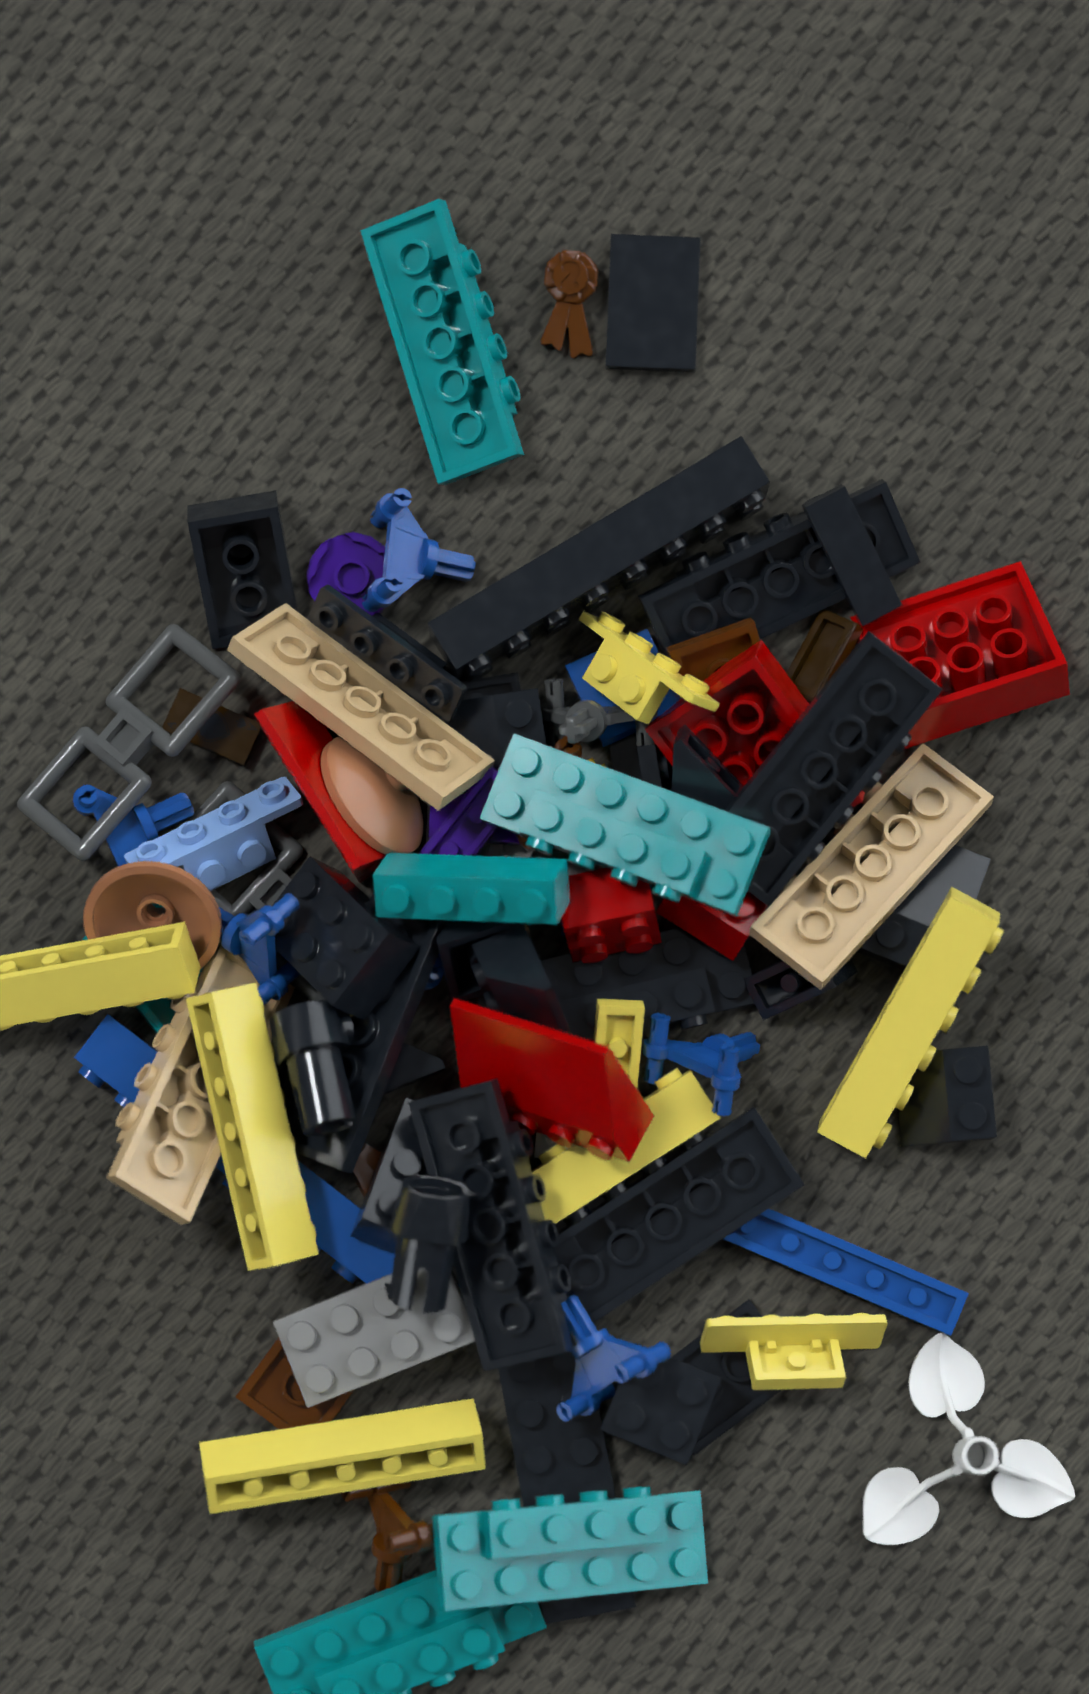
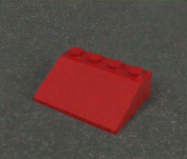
M1021 561L900 600L902 606L865 626H861L863 631L858 639V643L870 631L943 689L909 731L912 737L905 749L1070 695L1067 661ZM855 616L850 617L851 621L858 623Z
M762 639L725 663L703 681L710 687L707 694L720 703L716 712L681 698L646 726V732L672 767L675 738L678 729L686 724L745 786L809 706L807 700ZM861 791L851 803V806L854 807L861 803L865 792Z
M294 701L264 708L255 713L264 734L358 882L361 883L371 877L386 855L371 847L353 831L337 810L328 793L321 771V754L324 747L333 740L328 731L330 728L315 719L313 715Z
M454 998L450 1009L461 1088L498 1078L510 1122L518 1121L520 1130H527L529 1135H533L535 1132L547 1135L552 1141L566 1148H571L573 1144L586 1148L592 1155L602 1160L609 1161L614 1157L630 1162L653 1120L654 1114L610 1047Z

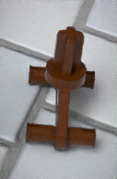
M411 1481L341 1493L345 1502L368 1497L377 1534L373 1537L371 1551L377 1558L374 1586L378 1592L401 1584L404 1562L408 1561L412 1554L428 1550L431 1544L434 1543L433 1524L427 1525L424 1521L413 1522L388 1493L409 1489Z

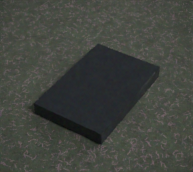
M611 234L606 369L695 373L700 237Z
M750 1299L727 1315L735 1318L762 1317ZM702 1334L672 1356L674 1359L722 1378L692 1451L693 1456L783 1390H752L746 1352L703 1353L700 1347Z

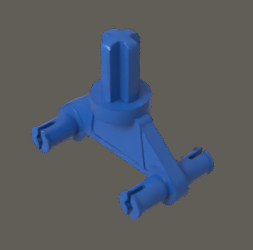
M399 488L394 493L384 495L377 502L376 510L370 515L373 516L370 518V521L374 527L384 528L387 525L383 575L369 586L368 594L362 598V600H365L362 602V606L369 612H375L379 608L391 605L422 579L429 580L433 575L466 582L472 579L475 571L476 562L471 555L440 549L436 540L428 539L427 534L423 532L407 507L411 503L409 499L412 496L404 488Z
M83 785L74 793L73 805L76 811L82 815L88 816L93 814L97 822L117 797L101 791L92 785ZM179 793L148 808L143 803L134 806L105 840L117 866L127 864L124 855L138 848L142 843L158 838V832L193 817V805L185 793Z
M286 893L272 907L264 906L249 915L240 913L234 916L219 907L222 919L220 937L222 947L234 955H240L260 985L258 991L264 1005L271 999L279 1000L288 992V985L301 975L289 962L284 964L279 970H277L274 935L284 927V920L300 908L297 898L290 893Z
M663 1013L652 1014L649 1038L644 1040L642 1049L643 1055L647 1057L643 1080L645 1082L648 1081L650 1084H655V1081L663 1076L665 1059H669L710 1078L711 1085L715 1088L712 1112L721 1116L730 1115L732 1113L734 1090L740 1087L741 1075L737 1064L759 1053L760 1044L756 1042V1035L751 1032H745L728 1037L725 1034L719 1033L707 1037L702 1043L667 1040L671 1017Z
M575 1295L568 1297V1300L561 1303L569 1333L577 1344L570 1350L575 1357L576 1365L571 1398L561 1402L556 1408L559 1418L567 1422L579 1414L588 1416L596 1412L602 1402L614 1396L615 1389L612 1384L614 1381L625 1383V1381L635 1376L644 1378L652 1374L656 1370L657 1364L670 1358L671 1350L669 1346L660 1341L658 1344L656 1343L654 1346L647 1348L614 1338L608 1333L606 1328L598 1331L578 1297Z

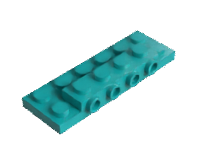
M442 199L434 200L361 230L437 483L447 485L523 456L524 452L512 417L518 414L515 402L520 401V391L512 376L506 377L501 360L507 358V349L502 337L498 333L493 334L488 319L494 316L493 303L485 291L480 292L475 276L481 274L480 261L474 250H467L466 245L458 242L446 201Z
M517 734L512 736L480 816V819L485 823L528 838L525 845L539 852L551 855L555 848L570 854L567 861L584 869L593 871L597 864L611 869L610 877L624 884L636 887L638 880L655 886L653 893L664 899L679 903L681 896L736 917L771 832L767 826Z
M651 1486L623 1488L624 1497L608 1498L607 1490L580 1492V1501L564 1503L563 1494L536 1497L535 1506L520 1507V1499H503L491 1501L492 1510L432 1515L439 1610L448 1611L708 1584L701 1491L692 1490L651 1494Z
M434 1570L255 1640L254 1648L273 1694H412V1687L425 1682H429L431 1687H438L452 1681L456 1676L454 1671L472 1664L475 1670L492 1666L499 1660L498 1654L505 1651L504 1644L545 1629L547 1626L537 1601L448 1611L439 1610L437 1572Z

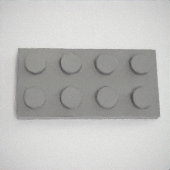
M420 1268L418 1270L416 1291L413 1296L411 1311L402 1309L392 1303V1300H388L384 1285L385 1283L391 1284V1273L273 1321L307 1408L474 1342L475 1339L462 1292L453 1270L451 1272L447 1306L443 1311L437 1313H423L428 1271Z

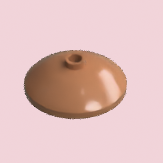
M336 737L329 742L321 754V771L328 793L347 824L367 844L385 855L387 853H412L421 843L424 826L418 795L396 778L386 773L384 769L352 747L342 737Z
M154 861L132 862L107 872L91 889L83 915L87 939L185 922L201 969L215 954L222 931L221 913L215 898L208 888L187 871L170 864ZM151 903L160 904L163 908H157Z

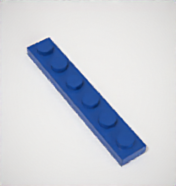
M767 1209L723 1238L725 1241L949 1336L953 1333L969 1294L771 1209Z

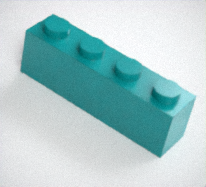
M387 853L373 874L376 917L558 924L570 903L567 859Z

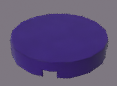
M356 532L344 533L321 543L310 559L306 574L309 593L314 602L320 588L328 584L366 611L362 606V602L365 601L362 598L368 594L369 586L383 575L385 546L371 536ZM379 608L375 612H366L373 616L376 613H381L384 608Z

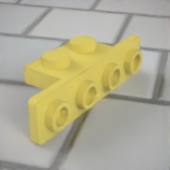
M584 611L582 612L579 620L604 638L582 679L637 721L649 725L669 689H672L692 704L716 712L720 703L707 694L710 688L707 684L689 674L682 676L678 673L681 668L680 664L661 653H657L655 656L650 652L653 644L635 633L629 632L628 635L624 633L625 624L616 617L606 612H602L599 617Z
M867 1313L839 1316L811 1314L793 1317L766 1315L763 1317L747 1318L721 1316L706 1320L700 1340V1347L703 1353L746 1352L752 1390L843 1388L846 1374L841 1349L879 1348L887 1327V1319L885 1315H869Z

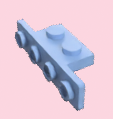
M280 777L274 781L264 783L260 788L242 797L225 802L219 808L195 820L187 821L178 828L154 840L142 843L138 848L126 853L124 858L127 864L138 861H154L176 867L180 866L181 869L199 879L209 891H212L276 859L264 824L302 806L303 800L286 777Z

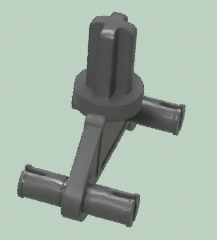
M555 678L544 680L548 707L543 708L542 713L543 721L549 722L550 747L554 748L556 743L566 735L568 742L571 744L580 741H594L605 732L607 725L635 720L636 746L655 744L645 730L648 724L637 721L619 706L602 707L592 700H582L572 707L567 706L564 699L563 679L558 678L556 681Z

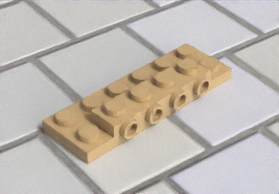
M287 603L239 632L230 641L227 649L228 652L436 810H440L480 781L495 762L493 758L312 624Z
M922 743L884 785L880 782L876 783L865 795L862 801L864 806L855 815L852 813L840 828H835L834 834L836 836L827 845H824L819 856L811 864L807 865L798 876L794 874L777 895L778 898L752 924L749 934L813 985L822 990L992 805L994 796Z
M221 941L211 960L204 966L198 978L195 992L185 994L184 997L172 999L170 1008L176 1013L170 1025L165 1024L154 1037L152 1047L158 1050L152 1064L147 1063L144 1065L135 1078L134 1086L139 1089V1093L134 1103H128L117 1117L116 1126L121 1129V1132L116 1141L121 1144V1147L107 1176L108 1180L180 1225L191 1221L221 1154L186 998L255 982L257 987L260 986L240 955H234L222 947ZM291 984L288 985V992L279 1000L271 999L264 1005V1018L270 1042L272 1041L270 1019L275 1012L287 1007L295 989Z

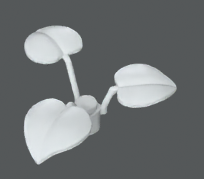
M945 1333L934 1335L920 1349L910 1370L908 1387L910 1398L922 1415L937 1417L946 1412L949 1421L962 1434L963 1439L955 1445L953 1450L955 1465L925 1479L920 1484L916 1475L906 1468L894 1467L878 1472L869 1481L863 1496V1535L871 1542L897 1545L911 1542L925 1535L933 1527L939 1515L937 1500L926 1490L948 1478L958 1476L962 1472L981 1475L987 1474L992 1470L997 1471L998 1473L994 1476L991 1483L993 1498L1004 1512L1014 1517L1031 1518L1039 1516L1075 1498L1074 1488L1066 1470L1058 1459L1043 1445L1026 1439L1010 1441L1002 1449L1000 1463L996 1445L988 1438L974 1437L973 1430L968 1428L957 1417L955 1410L967 1411L979 1402L984 1392L985 1380L978 1361L971 1353L956 1344Z

